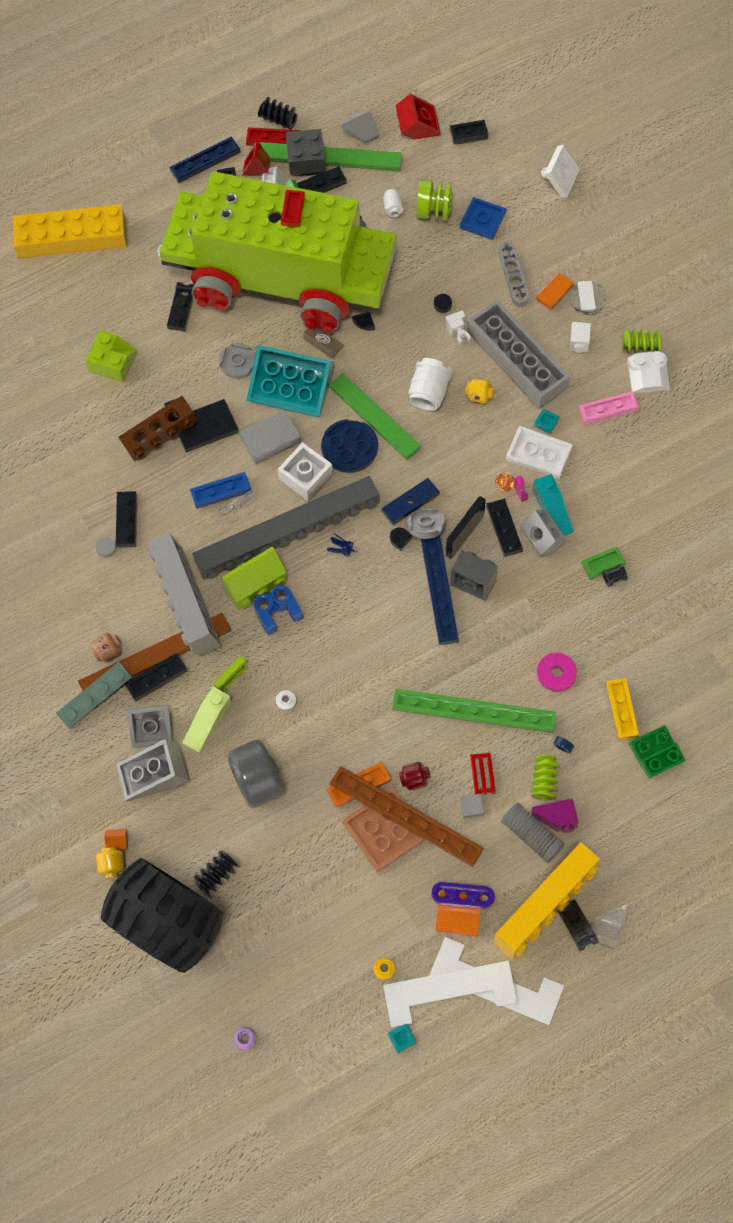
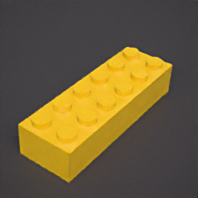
M122 204L12 216L14 248L18 259L127 247Z
M580 842L495 933L493 943L511 960L516 956L520 958L526 952L529 942L532 941L534 943L540 937L543 927H549L556 919L557 910L562 912L570 904L571 896L576 897L583 890L585 881L590 882L597 875V871L600 868L598 866L600 858Z

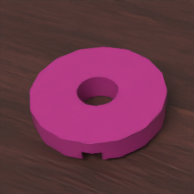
M557 652L550 653L544 656L538 663L537 678L545 689L552 690V692H563L574 684L577 668L569 656ZM558 668L562 671V675L556 677L552 675L551 671Z

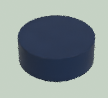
M557 736L553 742L556 748L569 754L574 749V745L560 736Z

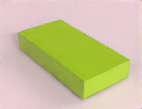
M240 656L213 683L214 687L224 692L248 668L246 659Z

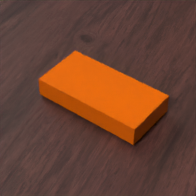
M559 272L537 296L536 300L549 310H552L574 286V282Z

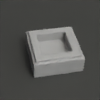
M481 794L460 797L463 818L484 815Z

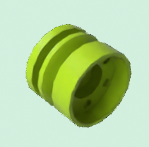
M420 180L416 210L417 218L429 219L431 211H435V220H439L440 212H443V221L448 220L453 202L451 182H447L446 189L442 190V181H439L437 189H433L432 180Z

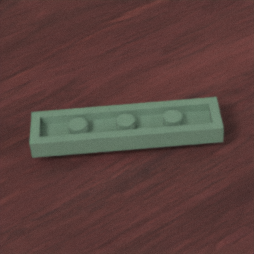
M118 662L56 712V714L70 728L132 676Z

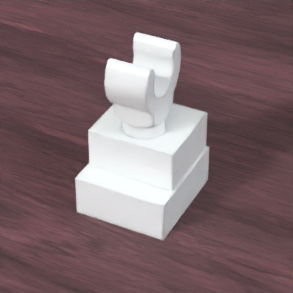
M463 310L446 316L445 326L450 336L457 334L459 345H462L461 338L463 337L470 342V334L464 330L465 314Z

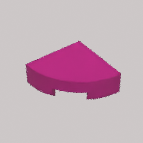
M520 475L514 478V488L521 502L528 500V492L526 493L523 487L525 482Z

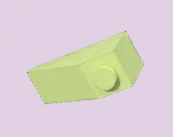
M212 687L202 702L182 742L183 745L200 754L232 705L231 697L228 694Z

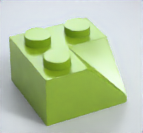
M100 330L85 360L88 371L124 382L137 354V349L118 335Z

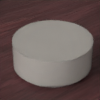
M109 537L99 539L96 543L98 555L104 558L112 556L116 551L115 542Z

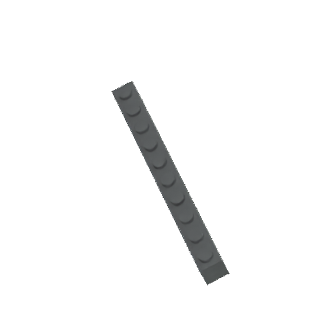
M367 476L192 553L194 562L203 580L215 578L219 573L233 570L237 565L246 563L272 546L274 549L285 547L290 542L296 539L301 540L314 531L319 532L330 524L340 523L346 517L358 515L362 510L374 508L380 503V494L371 477Z

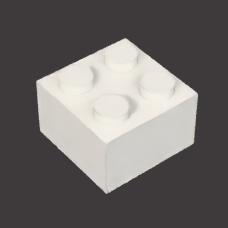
M303 442L277 469L279 480L307 501L333 475L332 464Z

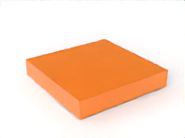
M441 891L440 897L443 898L446 896L445 892ZM462 893L459 895V898L464 900L467 896ZM439 905L435 931L477 937L481 909Z

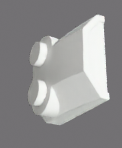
M660 351L635 353L627 358L631 390L634 394L663 390L670 391L666 365L667 357L664 353Z

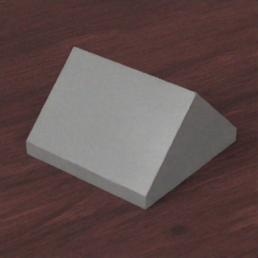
M168 705L127 709L132 747L154 745L164 739L173 741L171 713Z

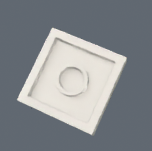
M564 145L557 146L548 167H544L541 174L543 179H549L561 198H566L580 169Z

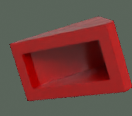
M259 142L254 144L244 160L242 173L244 176L268 173L270 157Z

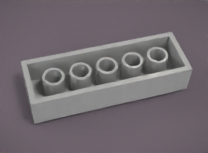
M498 300L468 320L467 332L538 408H541L568 388L570 376Z
M170 532L148 542L151 548L148 551L153 561H156V573L159 578L162 577L164 583L161 585L165 594H169L170 600H168L171 610L176 612L177 617H175L177 626L183 630L184 634L181 637L185 645H189L191 651H195L199 656L221 647L182 546Z

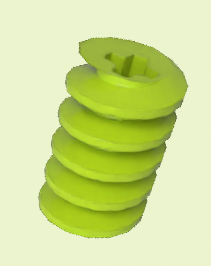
M628 328L625 329L622 339V352L625 347L628 348V352H631L633 347H635L636 353L639 352L640 348L643 349V352H646L648 348H650L651 352H654L655 348L661 352L662 336L659 330H656L653 335L651 329L648 330L647 334H645L644 329H641L639 334L637 329H633L631 334Z
M538 755L535 758L537 762L534 766L536 771L533 773L535 779L532 781L533 787L531 788V797L534 799L553 800L557 798L551 792L558 790L552 784L559 782L553 776H559L560 772L554 770V768H560L561 764L555 762L557 758L552 755Z

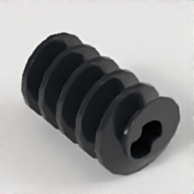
M268 96L259 107L258 117L275 122L276 125L281 124L282 127L292 130L297 121L296 108L292 107L289 111L288 104L283 108V102H279L277 105L276 99H273L270 103L271 98Z
M223 851L218 852L220 859L217 857L212 858L214 864L209 862L206 864L208 870L200 869L202 876L194 875L195 884L209 898L211 897L209 890L211 889L216 892L215 884L222 886L221 878L228 880L227 872L234 874L233 866L239 868L238 864Z

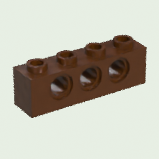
M180 396L118 438L133 461L145 457L151 450L159 448L168 439L176 437L185 428L193 426L198 419L184 397Z

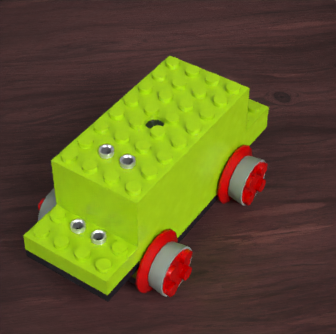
M212 171L204 195L184 191L179 192L160 249L162 265L193 271L191 280L194 287L191 294L201 307H210L224 311L230 306L231 298L236 297L242 292L300 304L302 307L300 318L305 323V327L332 333L339 327L340 319H343L349 313L347 302L374 308L380 307L396 250V233L367 228L366 223L362 220V216H360L359 200ZM286 190L305 191L300 227L281 226Z

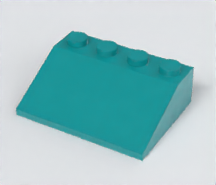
M258 345L246 401L320 417L330 384L334 362Z

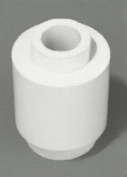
M396 189L387 190L383 196L386 215L398 217L403 213L401 195Z

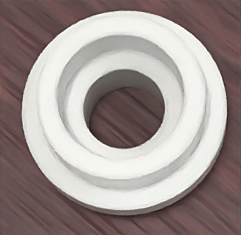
M281 691L276 696V704L282 710H290L296 704V697L291 691ZM288 697L289 701L283 702L282 699Z

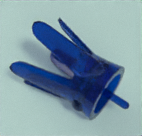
M336 533L334 535L341 540L334 537L330 538L333 544L343 549L329 547L327 548L328 552L341 553L348 557L351 551L357 552L353 550L354 542L346 541Z

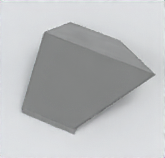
M362 109L347 116L339 125L362 140L364 144L379 137L371 111Z

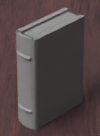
M285 410L239 432L241 435L240 439L255 464L301 442V437Z

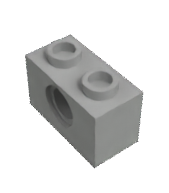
M546 509L535 510L520 524L524 534L531 540L534 549L540 556L552 555L567 541Z

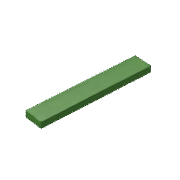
M344 373L329 384V388L406 460L421 449V445Z

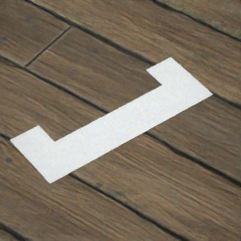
M445 937L429 976L472 968L473 966L459 961L464 944ZM544 977L537 993L514 983L518 1003L503 1006L549 1025L564 985ZM493 990L474 993V995L496 1003Z
M509 960L383 985L391 1027L412 1023L409 1006L489 990L494 992L497 1007L518 1003Z

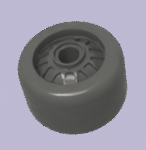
M253 740L231 750L227 754V761L249 807H259L283 794L284 788L277 766L261 740Z

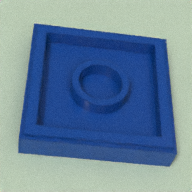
M473 197L459 229L494 240L507 208Z

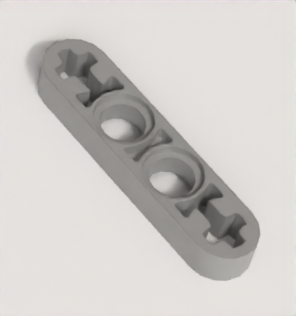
M502 243L499 247V258L512 302L518 307H524L529 302V291L516 248L512 243ZM504 250L510 252V258H507V253ZM508 264H514L517 268L514 270H510L506 266ZM513 279H519L521 281V284L513 285L511 281ZM518 291H520L521 297L524 298L523 300H520L518 297Z

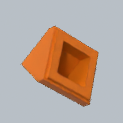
M127 829L105 831L106 848L117 847V850H127Z

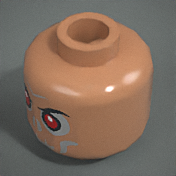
M104 633L92 642L93 647L91 651L98 661L109 662L120 654V645L122 643L116 635L112 636L109 633Z

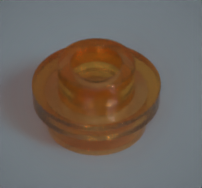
M508 472L498 474L495 480L496 486L501 491L510 490L514 484L513 475Z

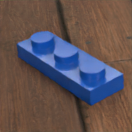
M242 472L191 488L190 492L197 509L251 492V487L246 473Z

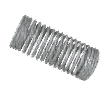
M520 803L514 804L503 816L501 823L503 822L504 825H507V828L513 830V833L518 835V838H521V840H524V843L529 845V848H532V850H535V853H538L540 858H543L546 863L551 862L562 850L565 843L557 839V836L554 837V834L551 835L552 831L548 832L549 829H546V826L540 825L541 821L537 822L538 819H535V816L529 815V812H526L527 809H524L523 805Z

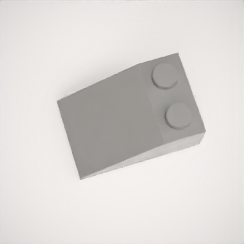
M167 739L116 763L125 801L170 790L189 781L179 744Z

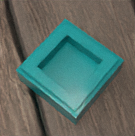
M542 409L534 422V426L551 434L560 416Z
M407 1023L387 1033L397 1054L417 1044Z

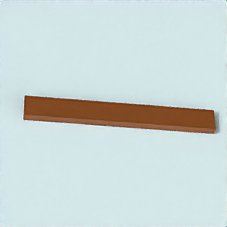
M223 613L210 618L218 637L231 632V628ZM182 631L118 662L132 676L130 678L132 679L171 655L177 653L180 656L191 651L189 645L186 646L183 642L181 635L184 633ZM118 662L78 680L82 691Z
M341 766L330 782V786L471 867H474L484 850L483 847Z

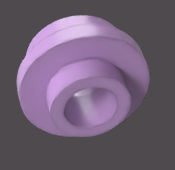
M240 1028L234 1035V1042L239 1049L247 1050L255 1044L256 1036L250 1028ZM244 1035L249 1037V1040L246 1043H243L241 1041V1038Z

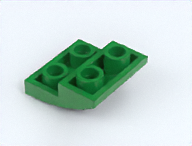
M666 725L628 742L648 778H652L686 761L677 742L674 743Z

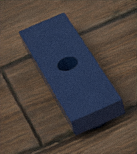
M426 478L381 508V512L394 525L438 496L440 491L429 478Z

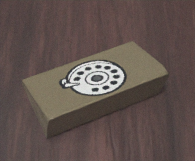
M307 329L303 332L304 340L332 359L344 347V344L325 331Z

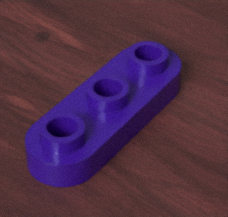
M439 882L433 886L431 892L433 901L439 905L487 909L493 905L495 900L494 891L487 886ZM441 891L446 894L443 898L438 896V893ZM462 893L467 896L464 900L459 898V895ZM483 895L487 896L488 900L485 902L481 901L480 897Z

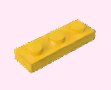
M627 679L606 681L618 741L638 738L639 732Z

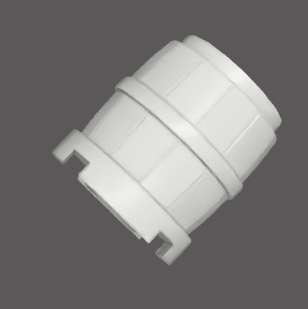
M423 358L421 362L417 360L415 373L410 381L408 392L410 404L425 411L437 410L441 406L447 392L448 381H450L453 373L451 367L448 366L446 368L443 366V362L432 358Z

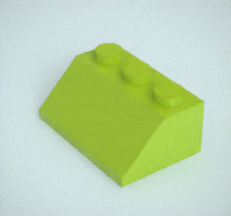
M273 546L222 577L225 593L237 610L249 607L258 595L268 594L276 586L284 585L288 580L287 572Z

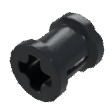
M618 564L614 569L602 572L603 579L608 587H611L613 583L628 579L627 572L622 564Z

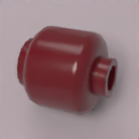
M414 762L404 765L402 771L399 772L402 786L411 791L426 787L431 774L428 766L424 767L422 762Z

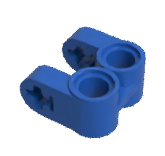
M284 585L276 586L271 593L260 594L254 599L255 614L267 635L277 631L271 618L277 611L287 610L293 622L303 618L301 609L290 589ZM279 596L286 597L284 600H278L277 598ZM263 604L268 605L266 609L259 608Z

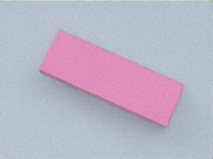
M633 391L582 404L578 407L584 425L638 411L639 409Z

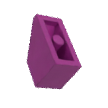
M573 799L535 806L531 810L532 817L535 816V819H538V821H541V823L556 832L570 833L578 827L579 821Z

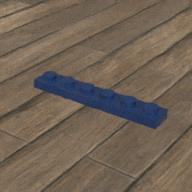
M440 535L435 538L420 539L439 645L459 643Z

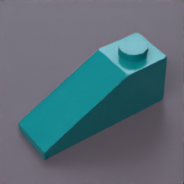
M549 474L534 480L533 493L541 509L548 511L564 536L574 533L560 489L553 475Z

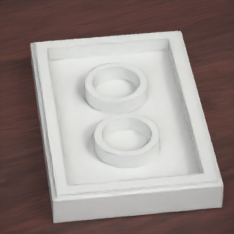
M519 426L505 460L546 475L552 474L554 478L560 479L573 444Z

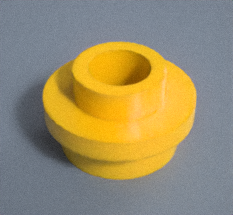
M381 958L374 964V974L381 980H388L393 976L395 966L391 960ZM386 965L388 967V970L386 972H382L380 970V967Z

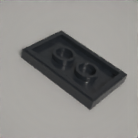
M225 399L193 410L198 420L193 426L179 432L178 436L187 453L239 433V430Z
M482 496L476 499L446 539V556L451 560L484 517L486 499Z

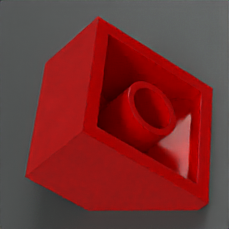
M411 93L395 105L400 131L404 136L415 140L435 137L441 134L435 105Z

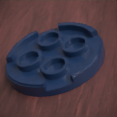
M344 419L335 422L324 432L321 451L323 458L332 464L333 469L344 473H355L366 469L373 463L378 453V439L376 433L368 424Z

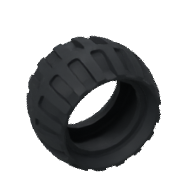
M139 858L129 865L112 884L106 895L100 918L107 926L141 950L178 972L185 973L195 966L210 950L218 935L223 911L143 858Z

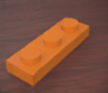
M382 762L355 774L378 788L391 782V778ZM332 786L327 788V792L336 808L354 800Z

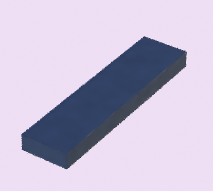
M231 136L170 166V172L179 184L241 153Z

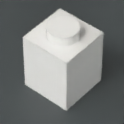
M572 322L569 351L577 353L588 352L591 323Z

